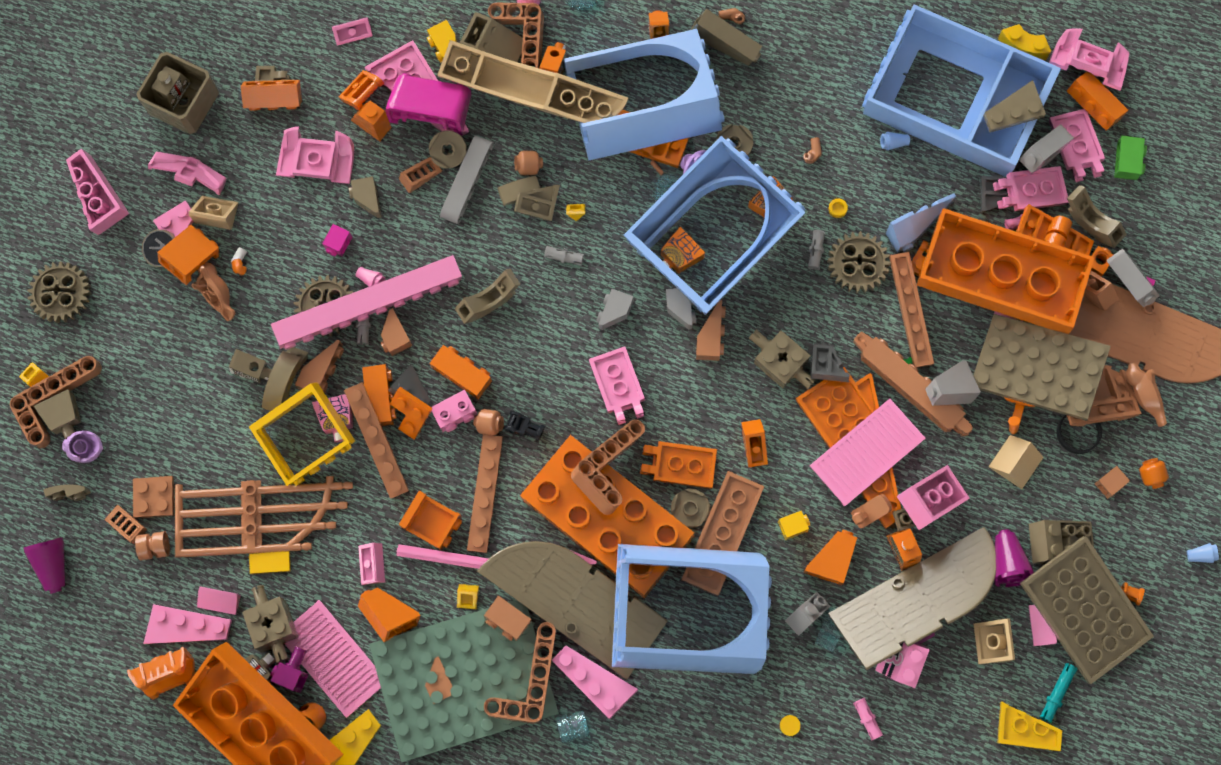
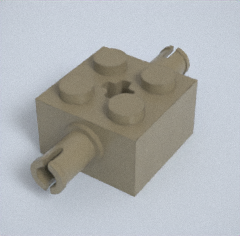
M757 329L754 331V334H751L749 339L762 349L755 358L754 364L781 388H784L794 378L804 385L807 390L813 385L816 380L811 379V376L803 370L811 355L783 331H780L772 340H768ZM779 358H786L785 361H778Z
M264 585L257 586L258 589L256 587L251 589L257 605L242 613L254 649L261 653L272 649L276 664H279V662L283 663V660L285 662L289 660L283 644L298 638V634L286 600L279 596L268 601Z

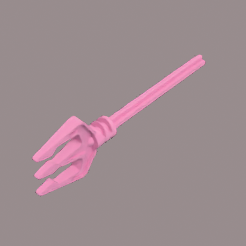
M398 544L397 556L476 569H479L489 559ZM574 552L589 564L597 563V561Z

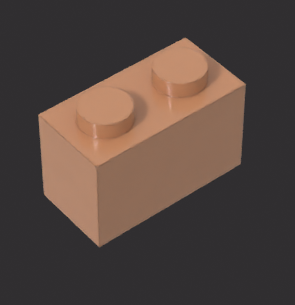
M500 596L495 599L484 614V618L487 619L485 623L493 629L496 627L503 631L502 635L510 641L512 639L518 641L531 623L529 617Z

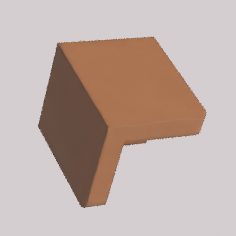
M1115 466L1094 484L1108 499L1129 482V479L1118 466Z

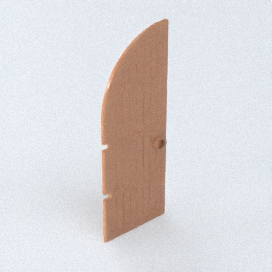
M1114 284L1112 285L1119 299L1105 311L1093 305L1083 295L1074 328L1069 335L1101 341L1103 344L1111 346L1108 356L1126 364L1136 363L1139 366V363L1142 362L1145 364L1143 371L1147 372L1153 369L1155 376L1168 381L1199 383L1221 376L1220 328L1157 302L1143 307L1130 291Z

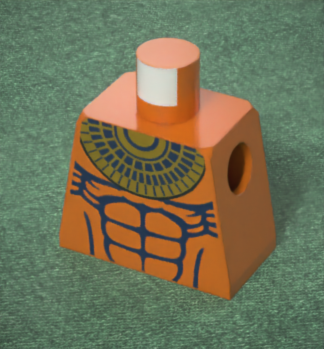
M680 227L661 249V256L664 258L663 262L670 269L673 267L679 274L703 260L705 252Z

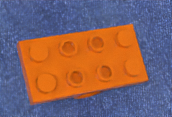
M622 109V111L618 115L630 112ZM689 138L628 152L678 168Z
M1030 204L1025 207L1016 232L1086 255L1090 254L1094 240L1072 229V221L1064 216L1053 218Z

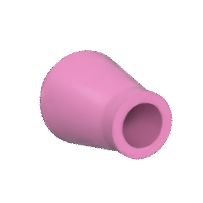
M360 267L356 272V277L368 287L385 281V277L380 272Z

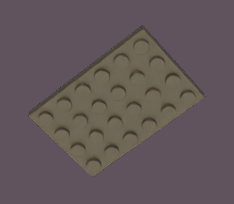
M994 314L973 376L981 391L1087 421L1111 346Z
M1086 536L1081 537L1020 583L1088 684L1095 682L1154 637Z

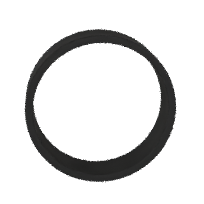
M1067 415L1063 416L1057 425L1056 434L1059 443L1065 450L1074 454H1085L1099 444L1102 438L1100 422L1094 423L1098 436L1093 447L1086 450H1077L1070 447L1061 435V425Z

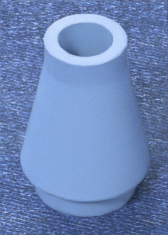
M886 132L881 134L880 144L882 149L887 151L902 146H909L910 136L908 134Z
M1209 543L1192 550H1187L1188 562L1214 563V561L1219 560L1216 544L1211 545Z

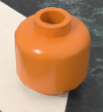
M1158 458L1142 462V466L1139 468L1143 484L1152 486L1153 489L1163 487L1164 482L1169 479L1165 463L1158 461Z

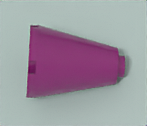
M1009 529L999 531V534L995 536V585L1000 587V584L1007 583L1005 585L1006 588L1021 586L1020 583L1032 575L1034 571L1015 532H1011Z
M63 537L23 547L24 553L45 591L49 590L50 594L62 591L61 587L65 586Z

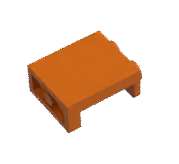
M189 225L157 252L158 262L187 285L192 281L191 275L210 258L214 257L217 259L219 257V246L215 241L205 237L200 229Z
M418 491L400 521L399 526L442 551L443 547L447 548L452 540V537H450L454 530L457 531L462 524V516L458 512H454L431 499L425 493Z

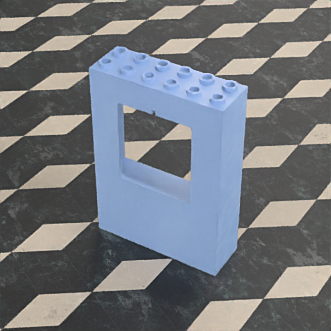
M913 5L911 11L907 9L903 22L895 34V39L891 42L888 53L881 62L879 72L876 73L872 81L873 84L865 95V100L862 104V107H864L863 114L1006 177L1008 173L1014 170L1037 119L989 133L983 116L984 113L1032 80L1044 106L1061 68L917 5ZM919 50H923L984 78L959 130L895 102V98L906 77L903 73H908Z

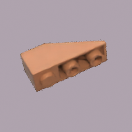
M722 300L716 304L697 336L696 360L719 361L720 355H724V344H720L721 336L724 337L725 325H721V318H725L726 306H722Z
M336 340L302 368L295 383L299 390H302L310 383L318 382L325 393L328 387V377L334 374L336 369L334 364L337 358H341L344 351L341 341Z

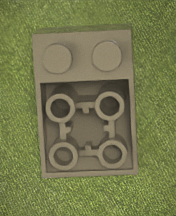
M475 12L460 43L518 62L522 54L523 38L494 19Z
M1042 520L1029 524L1033 564H1047L1083 536H1086L1094 547L1091 522Z

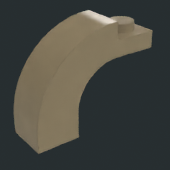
M1079 185L1067 198L1070 204L1068 211L1073 219L1099 242L1115 248L1127 235L1120 221L1109 218L1096 208L1085 187Z
M506 269L488 288L475 295L463 298L455 310L464 324L476 321L510 300L516 294L515 290L520 285V282L511 269Z
M295 347L288 349L286 352L282 351L268 378L263 395L262 408L272 411L289 399L292 382L298 370L307 360L308 352Z

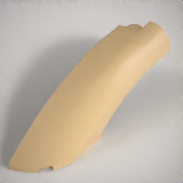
M452 40L448 44L437 75L481 92L581 123L617 116L629 99L628 97L568 76L511 61Z

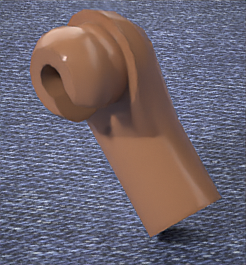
M736 8L718 11L719 17L723 20L730 19L736 24H742L745 21V15Z
M812 138L810 140L811 150L803 155L806 163L812 164L822 155L820 138Z

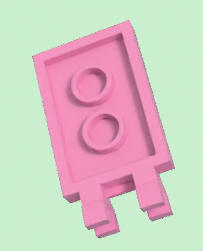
M1085 109L1050 117L1049 123L1052 130L1062 125L1074 137L1060 153L1066 169H1073L1075 182L1083 181V177L1086 176L1084 169L1090 167L1094 178L1102 176L1101 172H1104V168L1101 162L1104 161L1105 157L1088 112Z
M1061 166L1042 168L1033 173L1029 170L1010 172L1006 175L1007 179H999L998 182L993 183L994 191L1007 188L1008 197H1003L1002 200L997 202L999 209L1013 206L1014 211H1021L1028 204L1035 208H1044L1069 203Z
M626 347L589 359L608 414L614 412L618 425L626 423L623 411L631 408L634 409L637 419L644 417V411L640 402L645 401Z

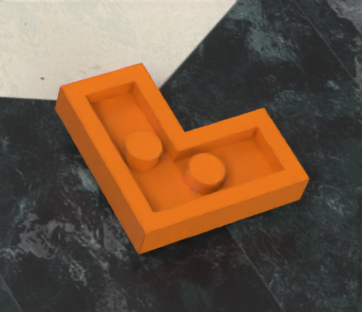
M402 387L397 389L390 402V405L405 414L398 429L412 439H415L433 408Z

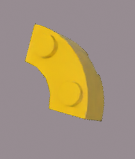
M1020 24L1003 29L998 37L1000 42L1041 60H1047L1051 53L1045 35L1029 34L1023 30Z

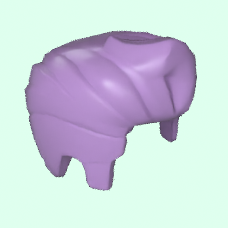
M89 431L74 432L67 439H64L62 443V449L66 452L67 457L79 463L93 462L103 450L100 438L95 433Z

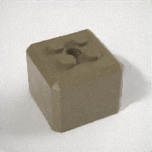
M164 52L157 58L139 88L137 97L149 115L188 134H193L197 132L216 100L219 91L207 70L169 52ZM165 66L179 72L191 81L181 99L188 98V103L180 105L178 102L173 111L156 103L151 89L158 73Z

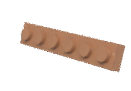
M910 253L890 255L889 259L912 363L916 368L934 365Z
M363 382L345 389V395L390 499L408 492L409 488Z
M483 434L467 551L487 554L503 442L502 436Z

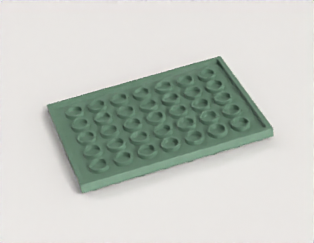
M517 600L508 602L530 618L528 608ZM486 608L394 636L386 642L380 640L369 644L401 763L529 724L489 717L484 711V703L487 699L494 697L526 702L536 642L532 621L518 641L514 639L510 641L502 635L503 631L498 627L493 629L485 623L487 619L484 618V614L489 609ZM539 649L537 653L540 657H542ZM438 656L445 669V674L449 677L453 686L450 690L451 696L443 699V695L439 691H434L430 697L425 687L426 682L433 684L437 681V674L430 670L434 659ZM537 668L534 674L537 678H543L546 675V671L543 668ZM549 679L542 719L559 714ZM534 688L531 691V695L533 698L539 699L542 697L543 692L540 688ZM496 702L489 703L487 707L490 713H495L499 709V705ZM511 705L507 710L508 714L516 716L519 713V708L516 705ZM536 708L528 711L530 719H537L540 715L539 710Z

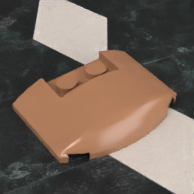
M1105 365L1088 420L1085 421L1067 415L1071 426H1085L1086 424L1112 420L1121 421L1141 414L1133 389L1125 379V370L1121 369L1119 373L1112 370V366Z

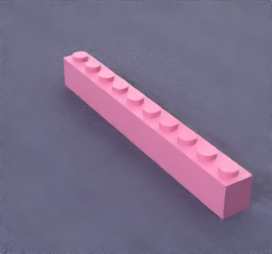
M452 255L271 324V328L280 349L285 348L287 350L295 347V343L302 340L303 343L309 342L318 334L324 336L333 332L332 329L340 327L342 329L348 327L352 321H364L373 313L379 315L385 313L389 307L394 306L398 308L405 305V301L410 299L413 301L419 300L424 297L423 294L429 292L435 294L441 291V288L444 286H456L459 284L462 275Z

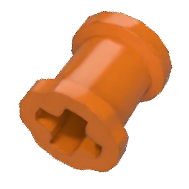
M1124 582L1121 586L1122 590L1130 601L1135 602V605L1139 606L1145 589H1137Z

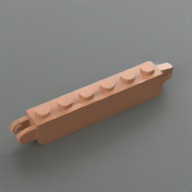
M860 332L854 338V344L862 352L861 361L944 432H950L953 429L964 437L972 432L973 427L964 418L966 413L963 412L964 409L961 405L932 406L925 390L932 381L927 377H922L914 365H908L900 353L897 351L893 352L886 341L877 337L873 339L863 332Z

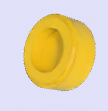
M843 199L832 200L828 207L829 214L834 218L844 217L848 210V205Z
M793 715L783 717L780 721L781 732L786 736L796 735L800 730L798 718Z

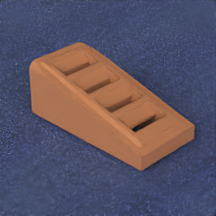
M429 157L401 172L399 180L406 190L411 193L441 173L442 170ZM429 164L434 171L430 172L426 165ZM422 168L427 175L424 176L420 169ZM415 172H416V174L420 177V179H417V178L415 177V175H414Z
M119 505L104 519L132 544H135L137 535H143L147 530ZM118 512H121L122 514L113 522V517ZM125 516V517H126L125 521H124L120 526H118L117 524H118V523L123 519V517ZM131 521L132 523L124 531L123 528ZM134 526H137V528L132 532V534L129 535L128 533L131 531V529Z

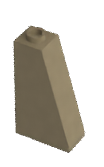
M708 9L696 19L690 29H697L700 39H704L705 44L747 66L752 62L756 63L761 56L759 51L762 46Z

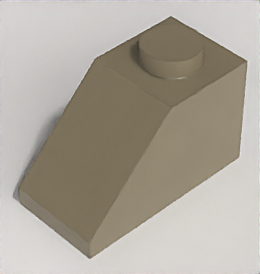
M374 177L351 180L352 187H349L350 198H354L357 205L375 217L381 218Z

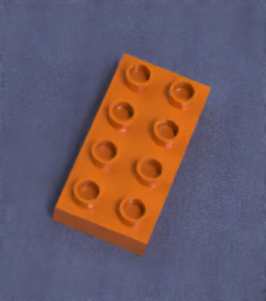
M943 208L916 286L1050 330L1069 334L1074 328L1095 257Z
M571 435L520 495L525 503L615 575L617 570L618 544L686 548L694 538L692 530L609 465L600 472L621 494L622 503L612 514H603L571 479V472L592 452ZM629 564L628 586L645 598L670 566Z
M227 642L212 649L173 704L233 765H336L344 755Z

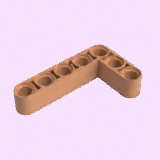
M535 3L491 4L488 8L490 18L502 25H524L521 64L533 65L535 68L540 69L544 14L540 6ZM496 11H502V13L499 16H494V13ZM515 11H520L517 17H512ZM532 12H539L536 17H530ZM536 29L537 33L535 35H529L531 30ZM535 47L536 51L533 54H529L528 50Z
M85 356L11 399L10 408L29 443L38 448H45L50 443V435L34 406L61 392L71 391L99 375L102 366L95 358ZM94 363V367L91 370H87L88 366ZM77 373L76 378L70 380L71 375ZM59 382V387L53 390L54 384ZM42 392L41 398L36 400L37 394ZM22 402H25L24 407L22 409H19V405ZM33 418V423L28 426V420ZM42 434V439L36 442L37 436Z
M632 420L581 460L571 472L573 482L603 514H612L622 503V496L600 471L645 432V426L639 420Z
M544 622L540 624L537 630L526 702L495 697L489 698L484 703V711L489 717L531 724L540 722L543 717L556 634L552 623ZM548 627L552 630V635L550 637H543L541 630ZM542 647L549 650V655L545 658L540 657L537 653ZM537 668L545 669L546 675L543 678L535 676L534 671ZM534 688H540L543 695L541 698L535 699L532 697L531 691ZM491 702H496L499 705V709L495 713H490L487 710ZM511 705H516L519 708V713L516 716L508 714L507 710ZM536 708L539 710L540 715L537 719L529 718L528 711L530 709Z

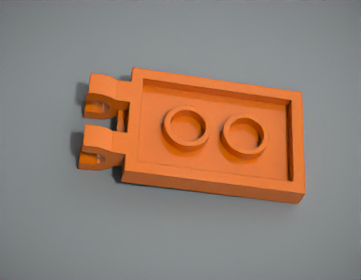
M662 441L658 442V447L644 445L642 455L653 456L652 465L642 464L640 474L654 475L653 481L712 489L717 449Z

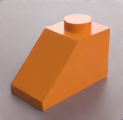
M654 11L649 13L650 39L669 35L667 12Z
M761 419L741 422L748 468L767 465L765 431Z

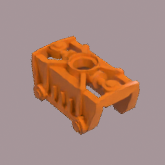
M181 647L178 651L173 653L170 651L166 655L155 657L150 662L141 663L139 667L132 670L129 669L127 672L134 685L153 700L158 698L159 694L182 684L188 685L195 675V662L193 656L184 647Z

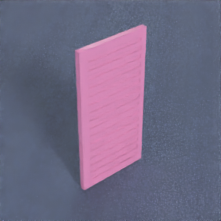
M889 399L815 460L810 467L840 500L842 505L846 506L926 438L895 403Z
M320 600L294 621L298 638L284 644L292 653L295 646L307 651L302 660V666L347 718L381 688L375 665Z

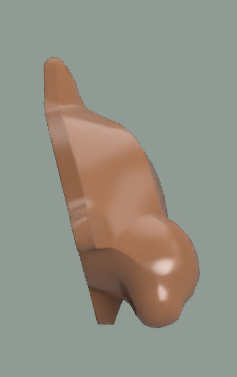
M206 262L198 269L199 276L197 281L192 283V287L200 291L207 302L220 312L226 321H231L235 316V310L230 307L229 289L223 279L217 275L216 267L212 263Z
M1130 363L1125 372V379L1132 386L1137 402L1145 411L1154 416L1158 427L1166 425L1164 406L1155 381L1153 369L1144 372L1136 363Z

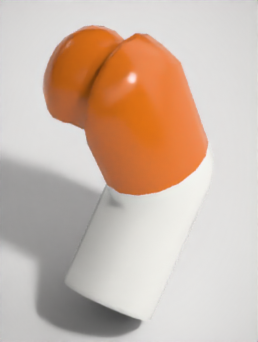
M239 247L231 260L233 272L242 276L247 271V268L242 263L247 251Z

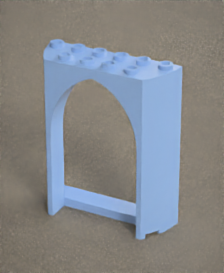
M697 29L564 59L566 76L576 79L574 73L576 71L649 55L677 58L688 63L698 72L691 87L680 97L669 103L591 122H579L588 161L722 130L721 122L725 120L723 111H720L719 88L717 84L714 85V72L708 66L710 65L709 55L704 52L706 50L704 39H700Z
M722 136L624 234V237L637 250V253L640 256H644L695 305L698 311L703 312L705 315L805 214L806 210L801 203L792 201L790 199L792 196L785 189L780 190L776 186L777 182L771 176L767 178L763 174V169L755 163L753 165L745 152L736 150V145L729 138L724 139ZM730 185H745L759 189L765 200V219L759 236L752 246L702 297L650 250L700 198L709 192Z
M618 544L612 667L742 674L757 673L762 669L766 660V650L769 649L767 629L770 627L768 609L771 606V598L768 594L772 579L769 576V564L766 557L761 553ZM629 564L703 568L722 573L735 581L746 593L752 605V619L736 639L712 650L625 647Z

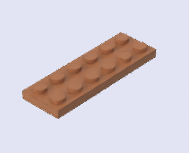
M728 471L695 549L737 551L764 486ZM687 567L681 581L718 596L726 576L709 569Z

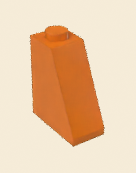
M371 100L365 103L351 119L353 123L378 141H381L392 128L386 112Z
M838 531L807 565L804 573L843 585L857 537L853 536L854 533L850 531Z
M378 587L371 591L363 592L358 603V608L383 642L416 627L421 616L419 612Z

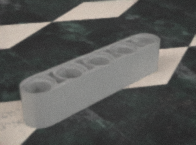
M476 135L473 137L441 209L440 218L456 224L460 223L461 220L459 219L463 217L468 205L467 201L471 199L475 190L474 185L478 183L482 174L481 169L486 165L490 155L488 153L493 149L494 142Z

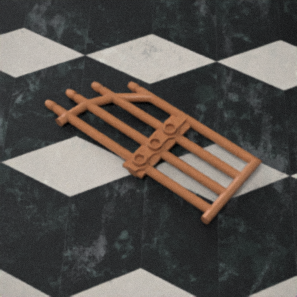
M327 476L326 483L299 484L297 486H261V480L241 481V488L183 491L182 484L175 485V558L312 549V543L306 542L301 544L300 542L312 531L336 528V522H320L326 511L348 508V502H330L332 490L352 489L353 482H334V476ZM324 491L322 503L262 506L261 494ZM241 495V507L183 510V498ZM317 511L310 523L262 525V514ZM241 515V527L183 530V518ZM300 531L286 544L262 545V533ZM242 534V546L183 549V537Z

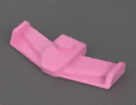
M156 151L148 164V169L150 170L153 168L176 172L174 180L189 186H193L197 180L216 192L217 195L221 194L227 179L193 157Z

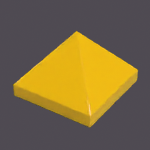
M567 204L566 215L578 221L585 215V204Z

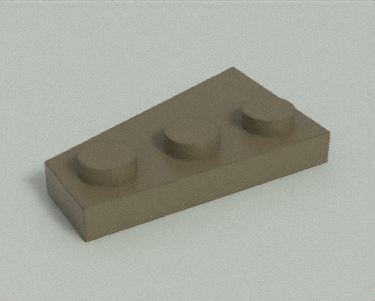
M1032 80L986 111L983 116L989 133L1043 118L1046 113Z

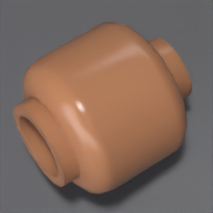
M520 151L514 159L515 170L520 175H537L539 169L543 168V158L539 157L536 151Z
M482 409L478 415H475L473 424L480 434L497 435L503 429L504 418L499 411Z

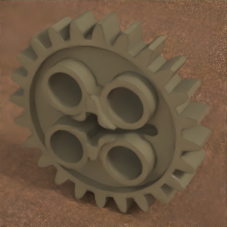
M861 231L858 236H855L854 232H852L850 238L844 234L843 240L837 239L838 245H832L834 251H829L828 254L831 257L827 260V263L831 264L828 266V270L833 271L830 277H837L835 284L842 282L841 289L848 286V292L855 288L856 294H858L859 289L866 293L867 287L873 291L875 288L874 284L879 287L881 285L880 280L885 281L886 276L884 274L889 273V269L886 267H889L891 262L885 260H888L890 255L884 254L887 251V247L881 248L882 241L875 242L876 236L870 239L869 233L863 237ZM845 250H852L854 255H847ZM871 251L874 256L867 257L864 252ZM857 259L860 260L861 265H858ZM851 268L854 273L847 274L844 269ZM870 269L873 274L868 276L863 270Z
M62 261L59 262L58 266L52 262V268L44 265L45 271L43 272L39 269L40 275L32 276L36 281L29 282L33 289L27 290V292L32 294L28 297V300L32 302L30 306L35 309L34 312L37 315L40 314L42 319L47 317L49 322H52L54 319L56 323H59L60 319H62L66 323L67 317L74 320L75 313L81 315L80 308L86 309L83 305L84 302H90L86 298V296L92 295L89 290H86L91 288V285L86 283L89 278L84 276L85 273L79 270L76 265L72 267L69 262L66 266ZM54 280V283L48 286L49 281ZM73 280L72 285L67 286V283ZM52 298V302L46 305V301ZM71 298V302L65 305V301Z
M329 275L326 276L325 280L319 276L317 282L311 278V285L305 282L307 288H299L302 295H296L299 301L294 302V305L298 307L294 312L298 314L325 304L326 301L330 302L335 294H340L341 298L354 292L349 291V285L344 286V280L338 282L336 276L332 281ZM321 293L319 299L313 300L314 294ZM340 327L332 329L333 331H336L337 334H340Z

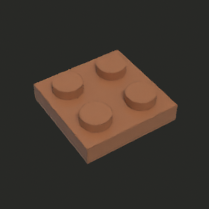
M173 476L133 479V518L174 516Z

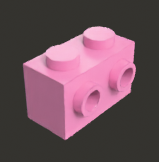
M465 390L432 407V413L442 432L453 431L457 428L458 424L470 422L477 415Z

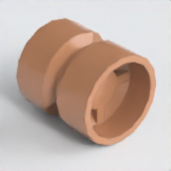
M166 531L153 533L152 536L149 534L136 536L135 548L140 561L152 559L153 556L161 558L170 555L169 538Z

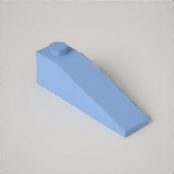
M955 193L935 201L930 208L925 205L915 214L911 211L890 222L886 235L897 253L902 250L905 253L914 247L913 244L939 218L942 209H947L956 198Z

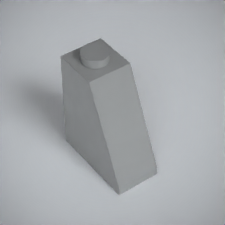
M1059 125L1032 145L1021 156L1019 161L1033 173L1051 163L1074 137L1062 125Z
M1123 249L1106 260L1143 307L1151 305L1160 296L1136 262Z
M966 360L959 362L935 377L925 389L932 406L971 404L981 393Z

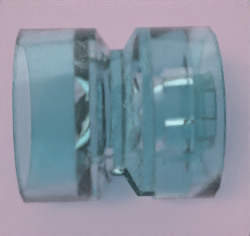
M584 710L572 713L571 717L567 714L556 717L562 743L573 741L574 737L581 739L590 736Z

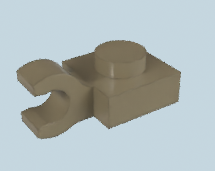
M256 66L255 81L290 80V75H287V71H276L275 66Z

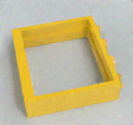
M318 382L310 383L249 426L286 486L301 484L305 481L304 477L306 475H314L321 470L319 466L324 463L326 465L336 460L335 455L340 452L342 454L346 453L352 448L351 444L356 442ZM314 395L344 441L294 475L265 428Z

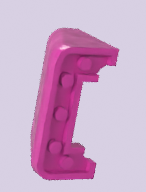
M403 73L396 79L385 111L390 123L398 124L401 118L403 122H406L407 119L441 124L443 129H447L448 126L454 132L463 135L472 94L467 86L459 83L452 84L418 78Z

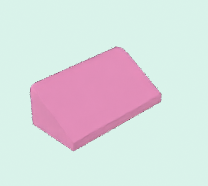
M368 17L332 26L337 46L373 36Z
M369 543L358 546L361 585L385 583L382 543Z
M199 587L197 607L236 615L241 595Z
M1029 605L1033 646L1057 644L1055 634L1036 606Z

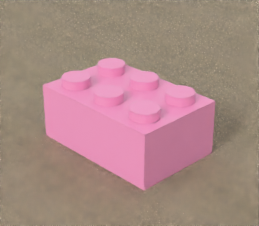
M948 465L897 496L918 530L970 499Z

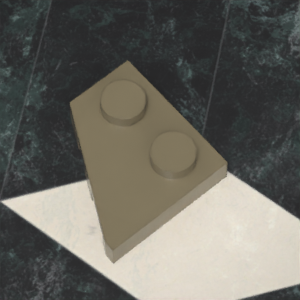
M560 185L518 193L514 212L552 221Z

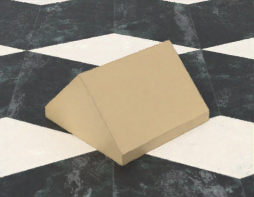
M201 196L189 211V216L195 224L232 230L238 202Z
M1010 435L989 465V468L1020 489H1023L1044 457L1031 442Z
M1010 619L974 624L978 664L1015 660Z

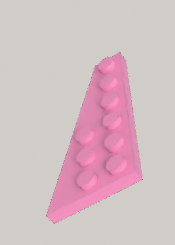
M413 40L365 67L367 72L381 78L384 82L383 85L390 91L393 90L397 77L403 73L410 74L413 77L438 81ZM431 123L441 132L453 131V129L448 126L447 129H443V126L441 124ZM466 125L464 126L463 135L469 132Z

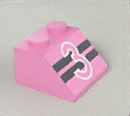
M905 642L900 644L903 650L877 664L875 671L897 682L915 688L929 653V648L919 643L907 647Z

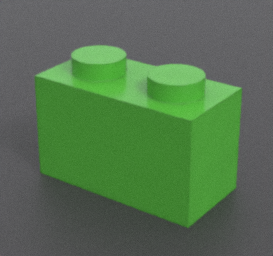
M1120 137L1116 150L1115 178L1138 180L1144 174L1145 163H1143V157H1145L1147 152V146L1144 145L1145 138Z

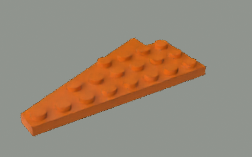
M871 373L857 382L853 380L851 375L849 382L823 380L795 399L829 449L879 408ZM892 467L861 493L866 502L881 494L888 498L892 505V510L879 518L885 529L895 523L892 512L901 509L900 501L897 498L898 491Z

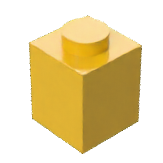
M802 511L779 519L778 524L785 540L808 532L810 521L806 514L803 515Z

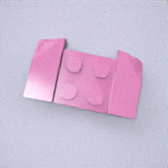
M1066 29L1059 38L1049 63L1066 71L1068 66L1072 65L1076 69L1085 70L1095 76L1104 77L1103 85L1121 91L1129 60V52L1118 42L1114 52L1079 40L1082 29Z
M299 126L286 129L282 139L276 176L291 178L303 176L330 179L331 182L350 184L354 161V144L349 136L338 131L335 132V142L301 138Z

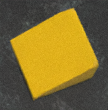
M32 362L19 377L32 387L49 376Z
M459 584L457 608L477 609L479 586Z

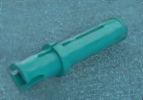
M1065 663L1051 695L1046 698L1047 703L1039 718L1052 723L1058 708L1062 706L1063 697L1078 670L1077 667Z

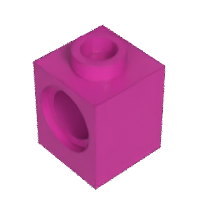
M333 224L322 244L328 254L334 257L336 255L342 257L353 237L349 231Z

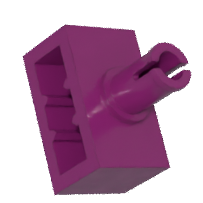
M295 646L288 663L283 664L279 662L278 666H274L271 672V681L301 693L309 674L300 671L301 668L299 667L307 651Z

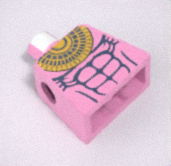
M346 395L328 398L347 429L353 428V413ZM318 401L312 402L323 431L326 434L333 433L336 443L343 442L344 440Z

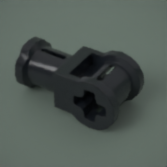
M511 410L509 413L511 416L503 429L522 437L528 435L539 442L545 425L539 426L534 424L530 418Z

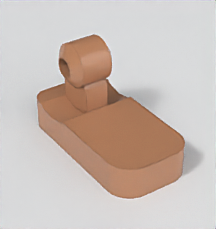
M878 495L851 512L852 520L859 528H864L891 512L892 505L885 495Z

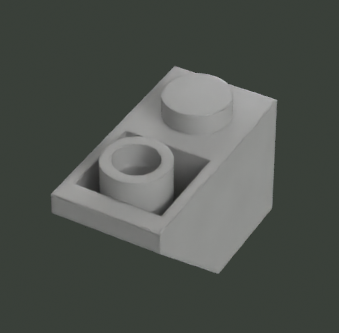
M678 288L666 289L667 313L688 330L692 329L693 323H696L695 312H691V305L694 304Z
M611 289L610 294H606L604 298V311H600L596 322L599 323V329L604 330L627 319L634 302V296Z
M816 592L798 607L785 622L799 636L831 606Z

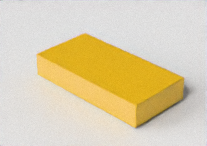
M290 551L249 554L250 574L291 572Z

